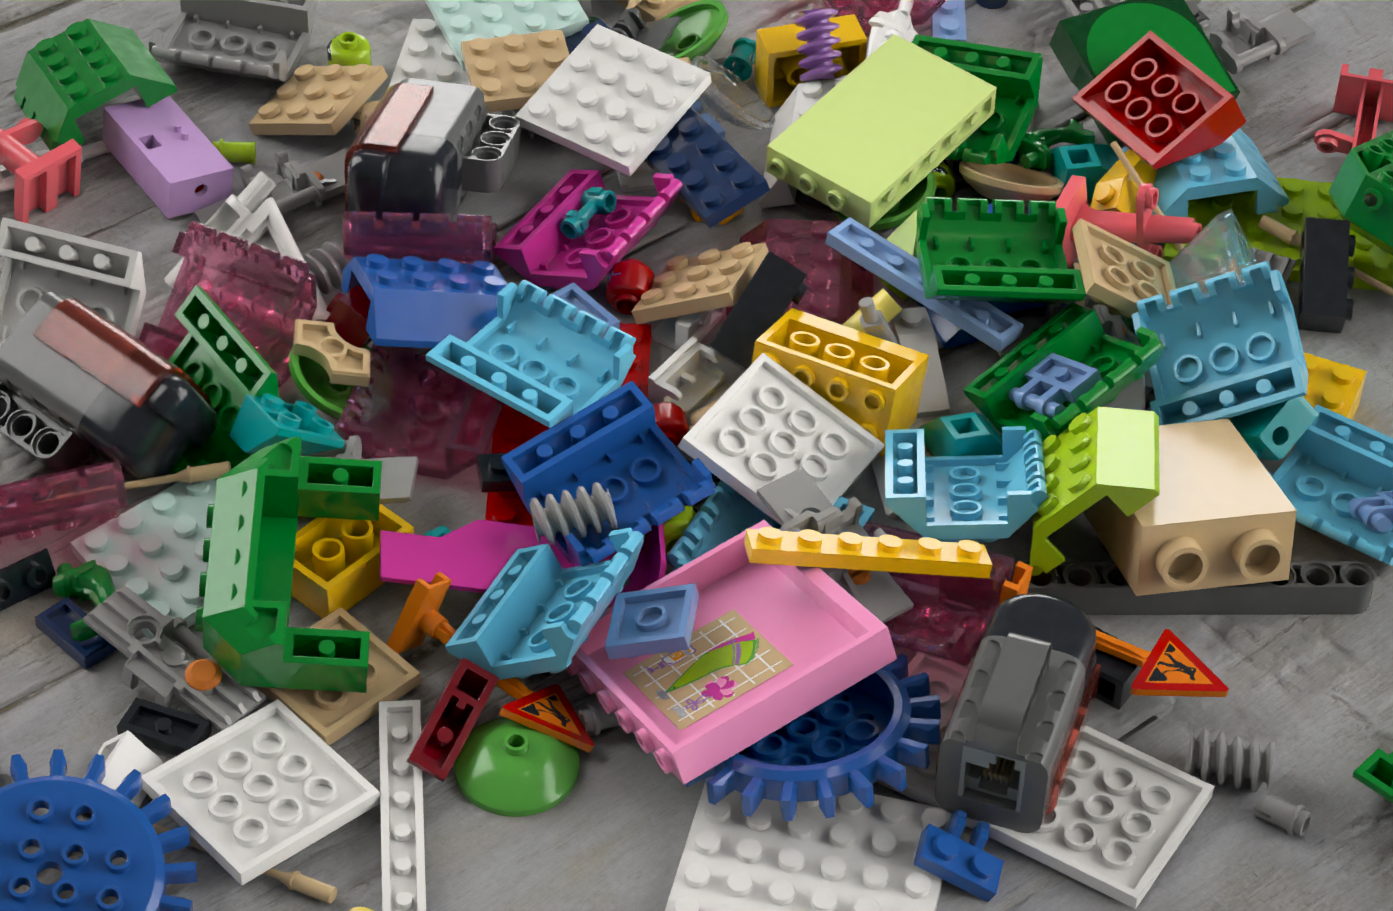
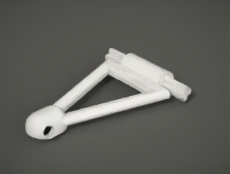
M260 171L238 197L231 194L183 248L186 255L168 273L164 280L176 292L180 293L197 273L204 268L191 282L190 290H193L195 285L200 286L213 301L294 339L295 319L219 284L269 229L312 317L309 320L325 322L330 315L326 311L327 305L274 198L269 197L253 212L277 186L271 178Z

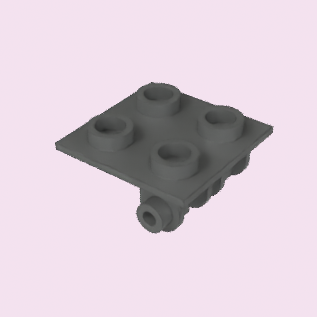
M630 8L623 11L612 30L660 51L666 41L673 36L674 29L682 18L677 16L644 23L640 17V11L636 8Z

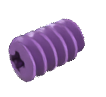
M812 9L798 12L804 14V16L796 19L795 25L805 28V30L797 33L796 38L807 43L797 48L799 54L808 56L799 62V67L809 70L800 76V80L808 82L811 80L820 81L837 78L834 77V73L842 70L843 65L833 63V59L841 56L842 52L833 50L831 46L840 42L841 38L830 35L831 31L839 28V24L830 22L829 18L838 14V10Z

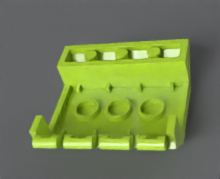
M1098 406L1088 414L1081 413L1072 420L1069 427L1057 436L1055 434L1051 435L1042 442L1048 498L1038 506V511L1032 515L1029 565L1033 566L1032 575H1039L1042 571L1047 574L1065 561V556L1046 537L1106 495L1127 517L1160 495L1159 416L1154 411Z

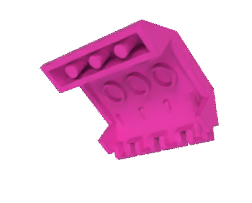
M571 169L493 249L495 254L536 286L559 289L574 282L583 291L593 290L600 284V281L610 272L613 266L620 262L669 210L682 189L683 183L679 179L674 178L673 174L656 173L652 177L658 192L656 197L616 195L617 203L612 212H608L606 215L595 214L588 221L590 226L585 230V234L581 238L569 239L560 229V223L566 218V214L570 210H577L578 212L582 208L581 196L585 190L591 187H602L606 190L599 170Z

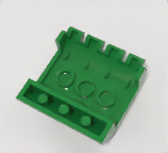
M86 19L82 22L71 24L67 27L66 31L53 38L41 40L34 48L27 51L15 84L17 89L13 98L27 118L31 120L36 119L43 125L40 137L51 151L71 139H74L79 145L86 142L74 120L131 88L134 89L147 108L177 92L178 89L132 29Z
M916 34L912 41L913 44L997 87L994 114L946 158L952 160L962 159L964 162L981 165H998L1012 161L1038 107L1043 61L1042 54Z
M925 197L924 203H920L919 210L917 211L916 253L925 298L1070 304L1085 300L1086 292L1081 272L1076 269H1068L1062 245L1068 223L1065 209L1057 208L1056 210L1055 201L1030 200L1028 203V214H1024L1023 200L993 199L992 213H988L987 199L957 198V210L952 212L951 198Z
M195 285L175 313L177 319L189 332L165 364V367L185 379L213 407L217 414L218 425L201 449L196 450L189 447L170 474H176L186 469L189 465L195 467L229 461L231 469H233L251 455L245 453L229 436L246 394L262 397L263 394H271L279 398L277 374L202 287Z
M1072 302L967 385L963 391L967 398L1001 434L1002 427L1026 426V433L1032 429L1040 431L1043 442L1047 437L1054 434L1057 436L1066 430L1072 420L1081 413L1088 414L1098 406L1103 407L1105 404L1115 400L1121 391L1132 382L1142 378L1145 372L1158 362L1165 346L1160 342L1155 331L1144 327L1136 330L1142 347L1107 335L1101 326L1095 310ZM1052 352L1098 369L1102 381L1099 380L1093 385L1092 389L1078 397L1075 403L1067 400L1061 405L1066 407L1065 410L1051 420L1049 417L1036 413L1035 410L1025 411L1015 405V402L1009 399V392L1013 387L1021 388L1028 382L1025 373Z

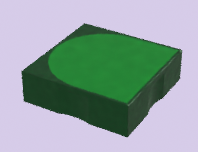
M1125 0L1059 21L1049 43L1070 81L1079 91L1149 31H1152L1232 94L1235 100L1240 94L1238 87L1185 0ZM1093 119L1108 145L1117 141L1121 149L1125 146Z

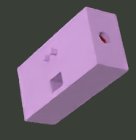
M170 96L148 108L141 99L104 107L102 141L168 219L195 212L230 197L233 185V166Z

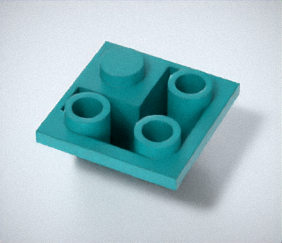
M1092 143L1061 146L1052 149L1053 166L1050 170L1054 177L1064 183L1063 190L1072 175L1086 177L1087 199H1092L1096 183L1119 158L1111 145Z
M246 394L229 435L245 453L254 454L264 447L292 437H302L301 455L342 449L345 443L333 430L334 425L322 419L316 413L317 408L303 401H296L295 404L285 403L282 399L271 394H263L262 397Z
M972 412L944 416L919 426V429H924V441L935 457L1003 455L1002 435L982 414Z

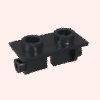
M47 548L0 569V611L53 587L52 579L56 572Z

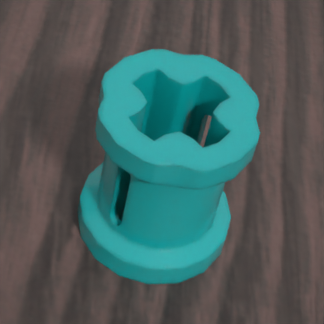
M742 37L735 40L731 50L732 54L723 63L725 74L730 79L739 82L750 78L756 56V41Z

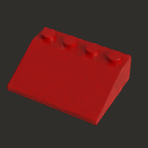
M1149 31L1072 97L1075 104L1154 170L1222 144L1247 122L1232 94L1152 31Z

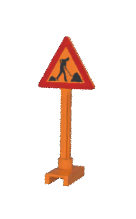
M1020 561L1017 562L1012 582L1006 580L1002 586L999 605L1001 602L1018 594H1028L1033 566ZM1170 629L1163 631L1152 651H1146L1096 630V649L1141 667L1131 685L1130 693L1132 695L1227 697L1229 688Z
M441 571L435 574L431 584H428L422 578L417 579L386 645L397 654L421 646L426 635L432 639L437 638L446 645L457 630L448 624V619L441 615L438 610L452 580ZM516 677L498 680L496 685L509 696L517 699L502 706L499 713L501 716L586 752L592 751L595 744L559 685L553 684L533 692Z

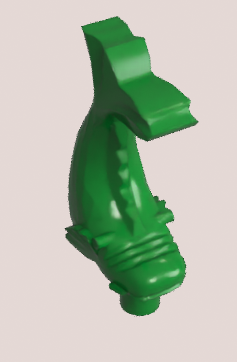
M1071 119L1070 124L1066 127L1027 132L1018 147V163L1022 164L1025 169L1031 167L1037 168L1039 171L1049 169L1053 166V152L1048 147L1063 142L1077 145L1095 144V132L1083 129V123H1078L1074 119Z
M96 560L88 561L75 568L69 563H62L57 568L58 574L52 579L53 591L57 597H76L79 602L92 600L96 607L116 591L110 573L103 566L97 565ZM83 619L70 624L72 640L81 642L99 635L86 625Z

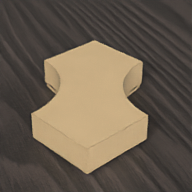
M295 319L293 354L308 357L319 363L327 371L330 383L369 387L370 351L368 349L355 347L344 341L337 334L332 322Z

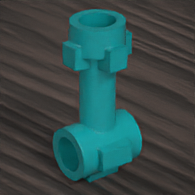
M591 187L585 190L581 196L582 208L578 212L577 210H570L566 214V218L560 223L561 232L569 239L581 238L585 234V230L590 226L588 221L595 214L606 215L615 209L617 203L615 193L611 190H604L602 187Z

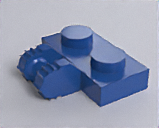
M960 809L954 811L946 831L929 823L921 832L913 865L989 902L997 893L1004 862L983 851L989 837L990 824L984 821L978 822L971 832L969 843L959 839L966 825V812Z

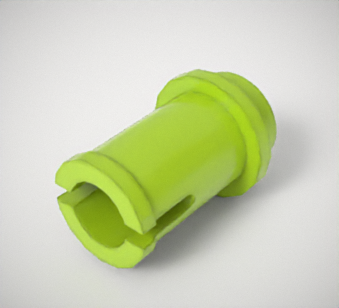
M220 138V141H213V145L228 162L255 164V141L233 142L224 141V138Z

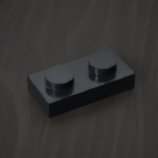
M136 697L117 725V733L120 735L129 731L145 746L178 756L208 739L212 733V727L209 720Z

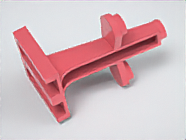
M1342 63L1333 112L1357 116L1354 137L1331 129L1319 130L1315 133L1314 142L1319 151L1323 153L1340 152L1348 154L1352 148L1375 138L1378 119L1393 122V80L1382 79L1384 70L1370 68L1369 75L1362 76L1348 73L1349 64Z
M30 118L21 120L16 126L7 130L0 128V163L15 176L14 218L24 223H29V212L37 207H40L45 213L56 208L58 196L68 191L74 197L79 195L82 147L74 139L40 157L24 146L37 140L43 131V125L36 119L31 120Z
M1072 175L1056 201V210L1057 208H1064L1068 221L1062 244L1068 269H1071L1078 257L1072 228L1080 218L1129 243H1137L1138 247L1162 258L1163 253L1162 246L1156 245V243L1198 245L1202 236V224L1195 223V218L1152 215V209L1154 210L1158 203L1159 191L1151 183H1142L1136 197V213L1101 211L1090 208L1087 200L1086 177Z

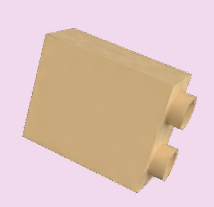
M1229 419L1159 425L1160 495L1128 517L1107 495L1083 511L1136 596L1289 580L1297 510Z

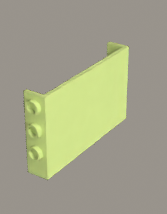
M894 34L767 145L766 172L797 188L802 193L826 204L831 209L851 217L865 227L870 228L994 114L997 87Z

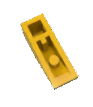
M1128 149L1124 154L1142 182L1151 183L1153 186L1158 169L1154 170L1132 150ZM1120 159L1096 183L1090 208L1101 211L1136 213L1138 187Z

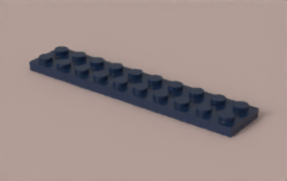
M600 18L593 23L587 24L581 31L565 39L569 55L597 24L610 30L612 29ZM692 107L686 111L644 160L655 173L673 174L674 178L679 179L683 183L678 196L709 228L770 191L767 180Z

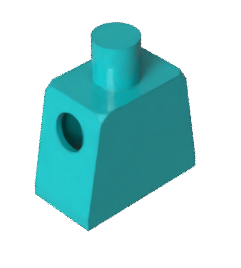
M1302 396L1234 416L1231 423L1258 459L1279 461L1285 457L1314 422L1319 413Z

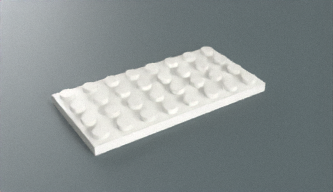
M921 648L908 664V677L923 672L929 675L930 696L939 695L942 742L970 670ZM1078 722L1040 829L1033 833H1021L990 824L989 837L1136 909L1212 798L1214 786ZM929 744L930 765L926 770L899 763L906 767L907 788L903 791H899L881 780L876 782L921 804L940 807L935 800L940 745ZM967 818L966 826L973 829L981 821Z

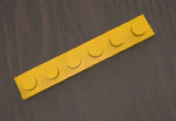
M762 527L759 530L746 529L744 540L749 562L758 564L990 578L992 562L985 545L971 540H962L958 543L940 542L930 537L909 540L900 539L893 535L864 537L852 532H843L839 535L821 534L810 529L801 530L800 532L780 531L773 527Z

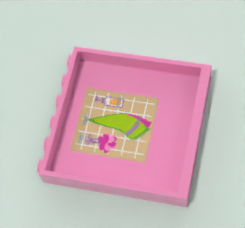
M763 520L749 529L759 530L762 527L772 526ZM746 530L641 589L648 590L695 583L699 593V600L688 650L609 660L605 644L613 613V605L606 609V614L597 621L589 633L588 640L579 647L571 659V664L566 668L571 676L578 675L582 686L589 695L593 693L597 695L601 706L607 714L615 713L620 726L627 734L630 732L635 734L637 742L646 754L653 752L665 774L672 772L683 785L897 659L888 627L819 567L750 563L744 545Z

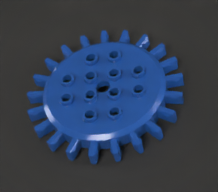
M901 653L895 661L684 785L689 787L712 777L706 782L708 802L716 805L736 790L742 793L743 815L749 817L753 815L763 799L779 801L783 821L793 820L797 811V802L819 800V808L826 819L835 817L836 797L851 792L866 808L874 806L872 783L881 780L899 791L907 788L906 767L899 763L925 770L929 767V744L940 745L939 695L930 696L929 675L926 672L908 677V658Z
M63 749L53 750L49 761L50 776L29 778L27 764L21 755L11 756L10 773L14 783L0 788V911H193L192 900L166 895V885L197 882L196 862H164L163 854L190 845V834L187 825L160 834H156L152 826L172 812L171 800L166 793L139 809L131 800L139 793L142 787L141 772L133 769L115 790L101 784L106 775L104 756L95 754L89 763L84 779L66 776L67 762ZM38 808L49 810L42 816L34 814V811ZM83 813L92 816L88 821H79L77 819ZM29 846H36L39 848V850L34 854H27L24 852V850ZM72 852H80L83 854V856L77 860H71L68 858V855ZM118 857L127 860L120 866L111 863L113 859ZM54 868L59 870L62 876L54 884L46 885L37 880L39 873L45 869ZM19 885H27L30 887V889L25 893H17L14 891L15 888ZM66 890L74 893L69 899H62L58 896ZM108 896H114L118 899L112 905H106L102 901Z

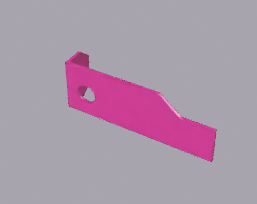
M478 519L442 537L381 530L380 581L414 585L417 579L422 578L428 584H431L435 574L441 571L452 580L449 589L485 593L517 549L539 545L535 529L532 526ZM663 523L659 526H651L652 530L646 533L634 570L629 576L630 583L624 586L620 593L640 591L665 576L667 561ZM541 536L540 545L549 544L563 569L578 566L569 563L555 545L551 546L546 537ZM617 551L599 562L612 560ZM616 596L607 608H610L615 604Z

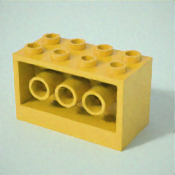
M791 308L755 341L752 363L762 353L766 354L883 444H885V430L909 429L916 421L929 360L928 354ZM885 446L880 452L879 456H883L885 454Z

